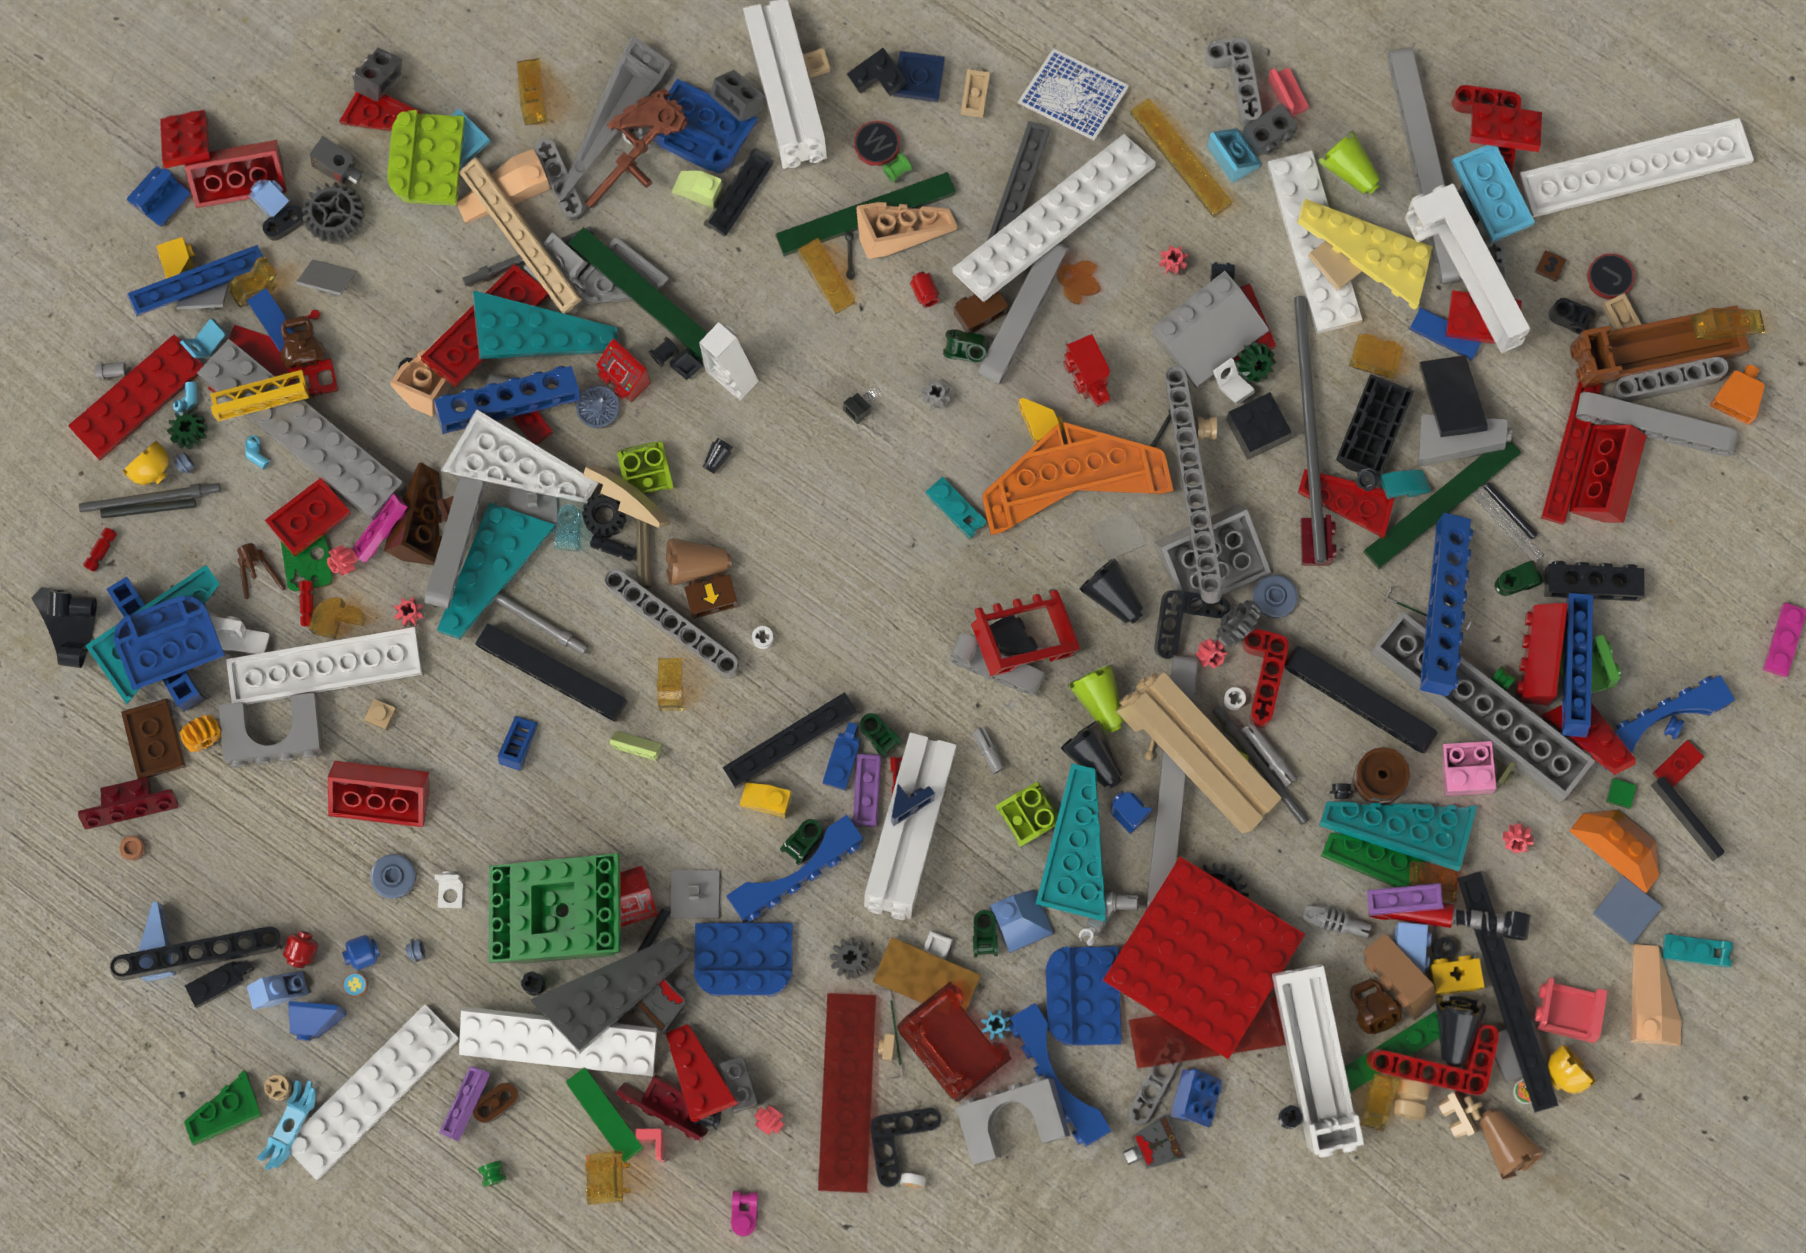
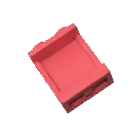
M1549 977L1545 984H1541L1538 998H1542L1541 1006L1537 1007L1534 1018L1535 1021H1538L1537 1030L1595 1044L1601 1035L1607 990L1598 988L1595 993L1554 983V978Z

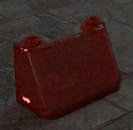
M950 981L897 1024V1029L947 1095L955 1102H959L1012 1058L1009 1055L1008 1048L1003 1043L993 1042L991 1044L961 1007L963 1004V992Z

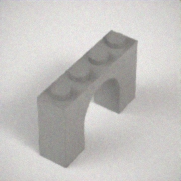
M314 692L291 695L292 728L284 740L268 746L253 741L249 729L248 707L243 702L219 705L224 762L231 765L232 768L245 767L246 763L255 762L256 765H264L270 763L269 760L279 759L281 762L292 761L293 757L303 756V758L308 759L317 757L319 753H324L319 697Z
M1045 1075L1031 1079L1032 1084L1023 1086L1022 1082L1008 1086L1009 1091L1000 1093L999 1090L985 1093L986 1098L977 1100L976 1097L963 1100V1105L956 1107L972 1165H979L1001 1158L994 1134V1119L998 1111L1004 1105L1011 1102H1019L1032 1112L1042 1143H1050L1070 1136L1054 1079H1046Z

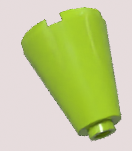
M1352 130L1348 133L1351 138L1345 136L1324 155L1327 158L1326 160L1321 158L1318 162L1360 193L1365 194L1368 192L1370 195L1380 186L1378 184L1380 177L1358 136Z
M1111 664L1083 675L1080 680L1075 679L1068 683L1070 690L1092 718L1102 723L1104 730L1112 733L1122 728L1121 723L1124 720L1116 712L1121 704L1119 703L1120 697Z

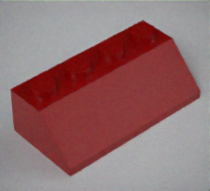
M277 140L210 151L209 160L184 165L196 208L251 199L248 195L252 192V186L259 180L263 181L264 179L271 182L274 180L283 188L281 193L287 192L283 161Z
M1592 425L1569 512L1604 523H1624L1647 437L1644 433L1633 425Z
M1567 603L1538 604L1526 612L1525 625L1528 626L1527 634L1523 635L1522 648L1525 649V655L1521 657L1519 663L1522 679L1518 680L1516 687L1519 702L1548 706L1556 697Z
M334 761L328 775V816L415 827L424 826L429 797V772Z

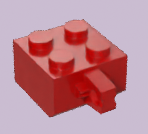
M1093 334L1067 344L1063 364L1067 373H1072L1075 379L1073 385L1076 392L1082 394L1084 400L1090 397L1096 407L1109 403L1110 397L1107 385L1110 369Z

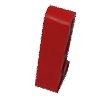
M1254 629L1253 632L1245 636L1242 641V647L1248 654L1263 657L1249 715L1250 722H1254L1258 728H1263L1269 724L1273 716L1289 642L1281 634ZM1250 637H1255L1259 640L1260 644L1258 646H1251L1247 640ZM1279 643L1282 645L1283 650L1275 652L1271 648V644ZM1266 666H1275L1278 673L1274 675L1269 674L1266 671ZM1269 688L1272 691V696L1264 697L1260 689ZM1261 705H1266L1263 713L1264 718L1260 720L1258 719V713Z

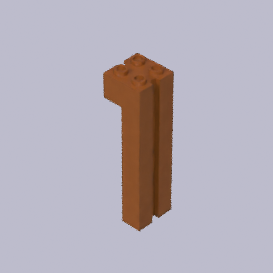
M1737 305L1612 330L1610 325L1584 330L1570 346L1571 357L1576 362L1578 361L1579 368H1576V377L1581 382L1583 388L1616 382L1620 378L1712 357H1721L1723 359L1739 357L1750 350Z

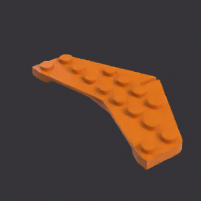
M1062 422L1067 444L1064 445L1058 423L983 492L982 502L990 535L1008 530L1076 490L1148 494L1172 492L1174 489L1166 456L1161 449Z

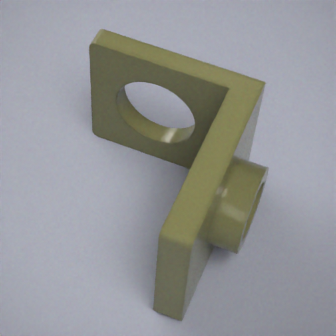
M1493 757L1494 764L1498 769L1495 775L1496 788L1498 789L1502 783L1507 785L1515 773L1511 770L1516 763L1511 761L1506 766Z

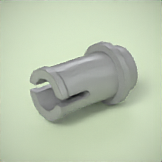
M100 362L98 365H95L96 378H101L103 381L105 378L125 377V363L104 364Z

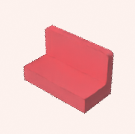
M1275 68L1271 69L1268 82L1279 103L1283 104L1291 116L1307 111L1309 106L1290 68L1277 72Z
M636 1129V1139L640 1143L656 1142V1160L665 1162V1132L662 1129Z

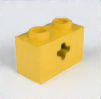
M1472 955L1457 957L1458 961L1448 962V958L1434 960V964L1429 966L1428 974L1429 980L1434 985L1436 996L1483 989L1484 982L1480 958L1472 959ZM1454 969L1456 973L1461 974L1457 981L1455 977H1450V973Z

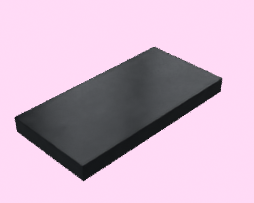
M1466 355L1421 361L1419 368L1440 437L1487 431L1488 424Z

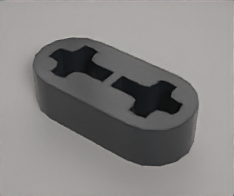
M289 205L280 210L274 217L268 218L263 224V231L266 237L272 241H277L303 224L302 217L304 216L301 208L296 205ZM293 212L297 216V219H290L289 214ZM272 225L277 227L278 231L276 233L271 231L270 227Z

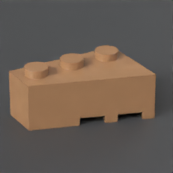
M1386 933L1363 951L1365 959L1363 963L1371 973L1375 972L1382 985L1387 990H1390L1414 1021L1436 1004L1433 983Z

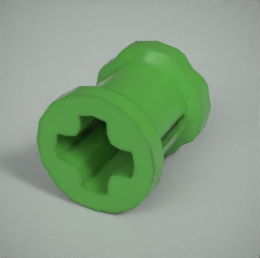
M899 153L897 158L888 165L884 164L882 170L887 178L894 183L897 177L906 171L910 172L912 167L907 158L902 153Z

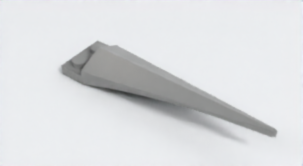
M635 36L630 38L622 54L618 57L560 192L558 202L565 198L618 132L615 128L611 130L607 124L616 115L624 113L623 110L629 105L637 104L636 101L648 96L660 82L671 63Z

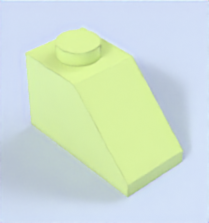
M681 171L672 192L714 209L723 191L722 179L705 172Z

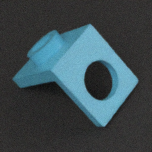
M210 319L196 338L182 339L180 343L194 358L211 357L228 334L214 319ZM190 345L196 347L199 350V352L195 351Z

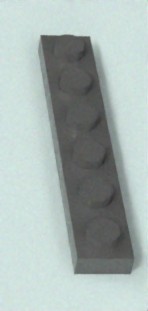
M1028 121L988 240L1022 214L1050 133V127Z

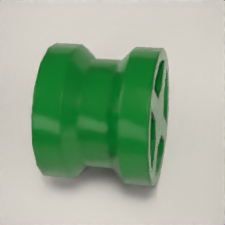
M1501 666L1491 680L1506 691L1517 677L1509 675L1506 669Z
M501 1160L478 1168L479 1173L483 1175V1187L493 1186L507 1180L506 1175L502 1173L501 1168L503 1164Z

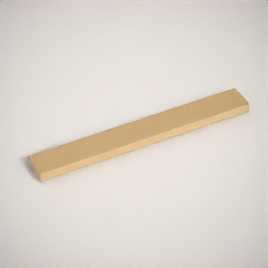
M475 157L459 172L561 312L567 314L582 300V297L480 159Z

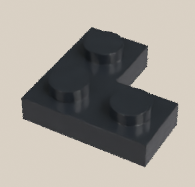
M884 47L846 73L859 93H862L879 81L891 97L909 84Z

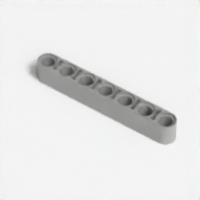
M1059 242L1034 262L986 358L981 364L978 375L997 384L1001 383L1068 254L1069 246Z
M1590 392L1580 394L1576 418L1598 425H1633L1649 438L1720 456L1734 455L1738 431L1733 428Z
M612 569L606 573L604 582L607 590L721 677L731 679L738 674L739 665L732 653L622 571ZM613 578L622 579L621 584L616 587L611 586L610 582ZM634 591L640 593V597L635 601L628 599L629 594ZM652 605H656L659 607L658 612L653 615L648 614L647 609ZM675 619L678 621L675 628L670 629L665 626L668 620ZM689 633L697 636L695 641L691 643L684 641V637ZM708 647L715 649V653L710 657L703 655L704 649ZM726 661L734 663V667L729 671L721 668L722 664Z

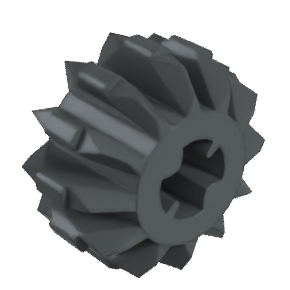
M850 938V945H846L845 940L842 939L840 942L843 948L837 945L833 946L834 951L838 954H830V959L838 961L832 963L831 968L836 969L840 967L837 971L839 977L846 971L847 980H850L851 972H854L856 978H860L858 969L863 972L868 971V968L862 963H871L870 958L863 957L869 954L870 951L868 948L861 950L864 945L862 941L854 946V938ZM849 953H853L854 958L857 957V960H853L852 964H847V960H843L844 957L849 956Z

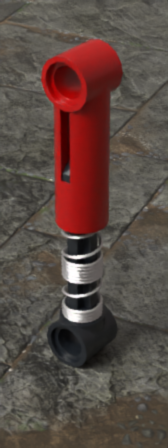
M1443 903V909L1373 915L1369 917L1451 928L1454 924L1456 927L1458 925H1465L1466 928L1470 926V928L1476 930L1486 928L1488 931L1492 929L1503 933L1505 938L1528 940L1531 915L1516 911H1507L1506 915L1500 914L1498 916L1497 913L1490 915L1487 912L1483 914L1482 911L1477 910L1466 911L1465 908L1463 910H1456L1457 908L1454 907V904Z

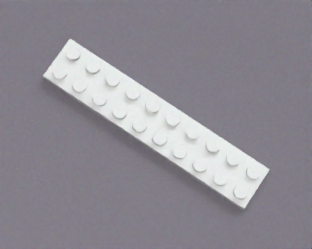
M1737 118L1520 172L1518 178L1532 217H1538L1750 164L1754 158L1741 120Z
M1123 134L952 268L953 274L983 302L1151 171L1155 167V161Z

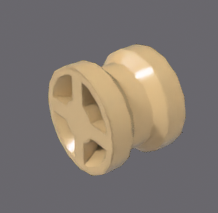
M1211 416L1209 419L1197 417V440H1203L1204 438L1217 439L1216 416Z
M279 1074L272 1075L266 1080L264 1090L270 1098L281 1101L291 1095L292 1084L284 1076Z

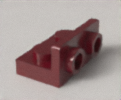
M1331 514L1323 518L1327 562L1315 563L1311 518L1300 519L1301 566H1330L1333 558H1336V544H1332V536H1335L1336 524L1335 521H1331Z

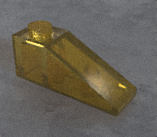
M540 58L517 61L520 105L524 124L526 126L548 122Z
M818 238L798 249L800 261L835 314L855 303L838 269Z
M1712 307L1691 317L1696 339L1714 340L1765 333L1761 310Z

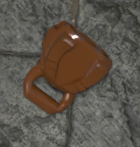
M304 316L286 319L281 325V335L284 341L283 349L280 352L281 361L288 369L309 366L324 360L325 348L323 343L315 337L311 321ZM302 325L307 326L306 331H297L291 334L287 332L288 328Z
M1370 978L1352 987L1351 999L1358 1010L1356 1020L1358 1026L1365 1033L1376 1035L1396 1026L1402 1019L1401 1005L1385 992L1383 986L1377 980ZM1376 987L1377 989L1376 993L1369 994L1364 998L1360 999L1357 996L1371 988Z

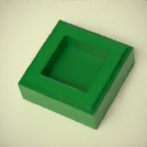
M1613 778L1610 783L1606 803L1630 809L1637 785Z

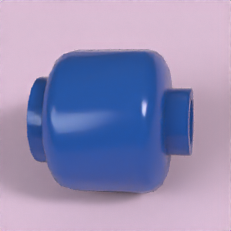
M367 935L348 940L345 944L346 951L342 952L346 965L351 964L355 970H361L376 964L377 957L380 956L374 938L370 939Z

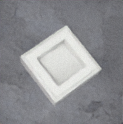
M930 931L923 950L946 960L953 939Z

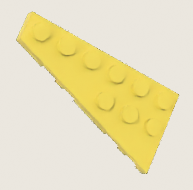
M1308 199L1302 202L1297 220L1298 224L1317 238H1323L1333 246L1332 249L1337 253L1341 252L1350 258L1349 262L1376 282H1382L1392 290L1391 293L1396 297L1401 296L1409 302L1408 306L1415 310L1418 307L1433 246L1417 242L1409 237Z

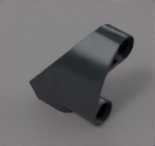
M41 587L31 599L49 631L57 654L58 665L82 668L88 653L85 645L91 642L94 630L97 599L95 597L74 595L67 590Z

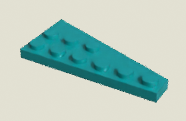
M473 290L472 296L479 359L604 353L613 338L619 343L617 327Z
M489 502L459 574L449 609L445 608L437 632L460 640L478 620V616L483 610L490 606L501 589L503 590L525 565L526 560L542 545V541L548 534L554 531L556 528L555 524Z
M204 565L136 612L178 596H192L205 605L220 586V583L208 566ZM115 625L85 646L128 705L139 689L133 691L116 649L114 632L117 625Z
M1071 763L1036 905L1107 922L1096 769Z
M1327 801L1319 826L1459 872L1477 806L1456 807V805H1447L1446 807H1434L1431 804L1394 803L1393 805L1371 803V805L1357 804L1356 802Z

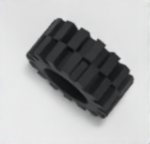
M597 493L593 495L594 498L591 499L589 497L587 499L588 503L584 504V511H582L586 528L593 535L597 534L602 537L606 535L607 538L611 537L613 533L615 535L618 534V530H622L624 527L623 523L626 522V514L618 511L620 501L604 494L598 496ZM602 507H608L613 511V518L607 523H600L595 518L597 510Z

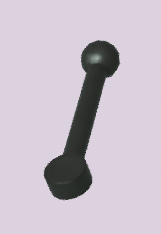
M847 233L845 235L848 248V271L846 272V278L853 280L855 278L852 261V241L854 235Z
M1170 409L1168 410L1169 414L1151 443V447L1157 446L1158 441L1171 420Z

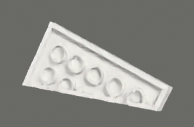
M479 410L474 412L440 471L580 503H587V499L591 497L598 482L583 476V473Z

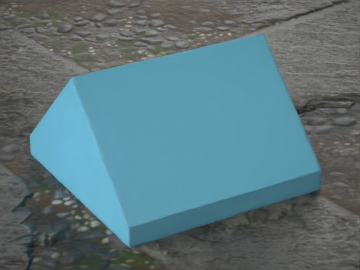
M1238 128L1214 131L1210 134L1207 147L1232 183L1262 165Z

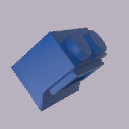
M1121 791L1112 800L1110 814L1131 834L1150 817L1153 808L1144 807L1145 804L1133 792L1130 794L1129 792Z

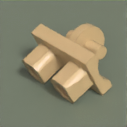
M1458 1091L1447 1095L1448 1098L1438 1106L1444 1116L1456 1111L1460 1121L1450 1125L1454 1137L1465 1134L1469 1136L1477 1132L1478 1129L1469 1113L1471 1112L1475 1121L1482 1118L1477 1110L1483 1106L1482 1102L1474 1104L1471 1096L1464 1098L1468 1106L1466 1108Z

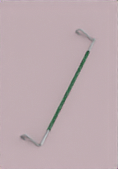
M1391 586L1386 599L1427 617V614L1406 606L1400 602H1396L1392 599H1389L1388 596L1392 589ZM1470 620V622H1469V625H1468L1466 631H1463V630H1460V631H1462V632H1464V633H1467V630H1468V628H1469V626H1470V624H1471V620Z
M890 989L877 990L876 992H880V991H889V992H890V1000H891L890 1003H891V1010H892V1017H893V1025H894V1032H895V1039H896V1046H897L898 1061H899L900 1072H901V1076H899V1077H890V1078H888V1079L902 1078L903 1075H902V1068H901V1058H900V1050H899V1043H898V1036H897L896 1021H895V1014H894V1007H893V1000H892V996H891V990H890Z

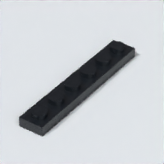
M844 692L722 768L736 789L855 716L857 711Z

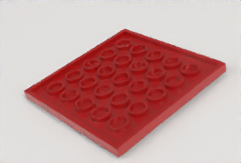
M1179 857L1107 972L1103 982L1229 1060L1274 986L1272 974L1283 972L1305 934L1184 858Z

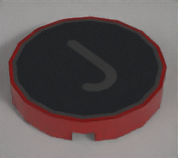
M1604 254L1597 257L1591 263L1587 273V280L1592 292L1598 297L1611 300L1624 293L1626 295L1635 279L1634 270L1630 262L1617 254Z

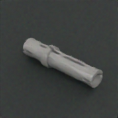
M1251 722L1248 725L1254 733L1252 734L1247 726L1242 729V732L1270 765L1268 768L1277 774L1285 787L1290 786L1291 783L1286 778V775L1289 776L1293 783L1298 777L1285 763L1286 759L1283 756L1280 757L1254 722Z

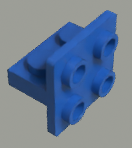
M156 166L127 197V201L159 227H162L191 193L176 181L170 171L165 168L162 170Z
M1183 1069L1170 1117L1194 1122L1210 1128L1215 1116L1218 1096L1221 1093L1222 1080L1198 1069Z

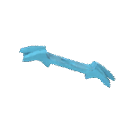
M295 1080L293 1094L286 1102L288 1106L273 1136L268 1138L266 1148L256 1158L263 1161L272 1155L265 1169L270 1170L273 1167H279L291 1155V1146L308 1112L314 1109L316 1090L313 1088V1082H307L302 1095L301 1082ZM293 1119L295 1122L292 1131L286 1132L284 1128L286 1122Z

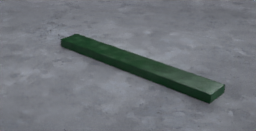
M948 172L775 233L784 257L859 230L857 206L884 202L886 206L899 207L900 204H905L907 208L918 209L954 196L956 191Z
M585 227L568 242V245L703 361L699 342L708 334L704 329Z
M1511 441L1506 442L1505 449L1483 453L1388 530L1384 539L1380 537L1367 547L1363 553L1379 570L1435 525L1443 513L1451 512L1522 452Z

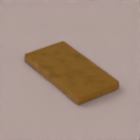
M891 937L872 982L963 1020L981 975Z

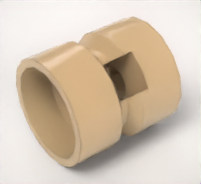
M1399 1079L1396 1093L1400 1098L1394 1103L1393 1114L1414 1120H1425L1426 1106L1423 1104V1101L1428 1100L1430 1085L1413 1080Z

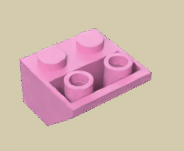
M1492 741L1443 744L1442 776L1444 797L1493 794L1496 790Z

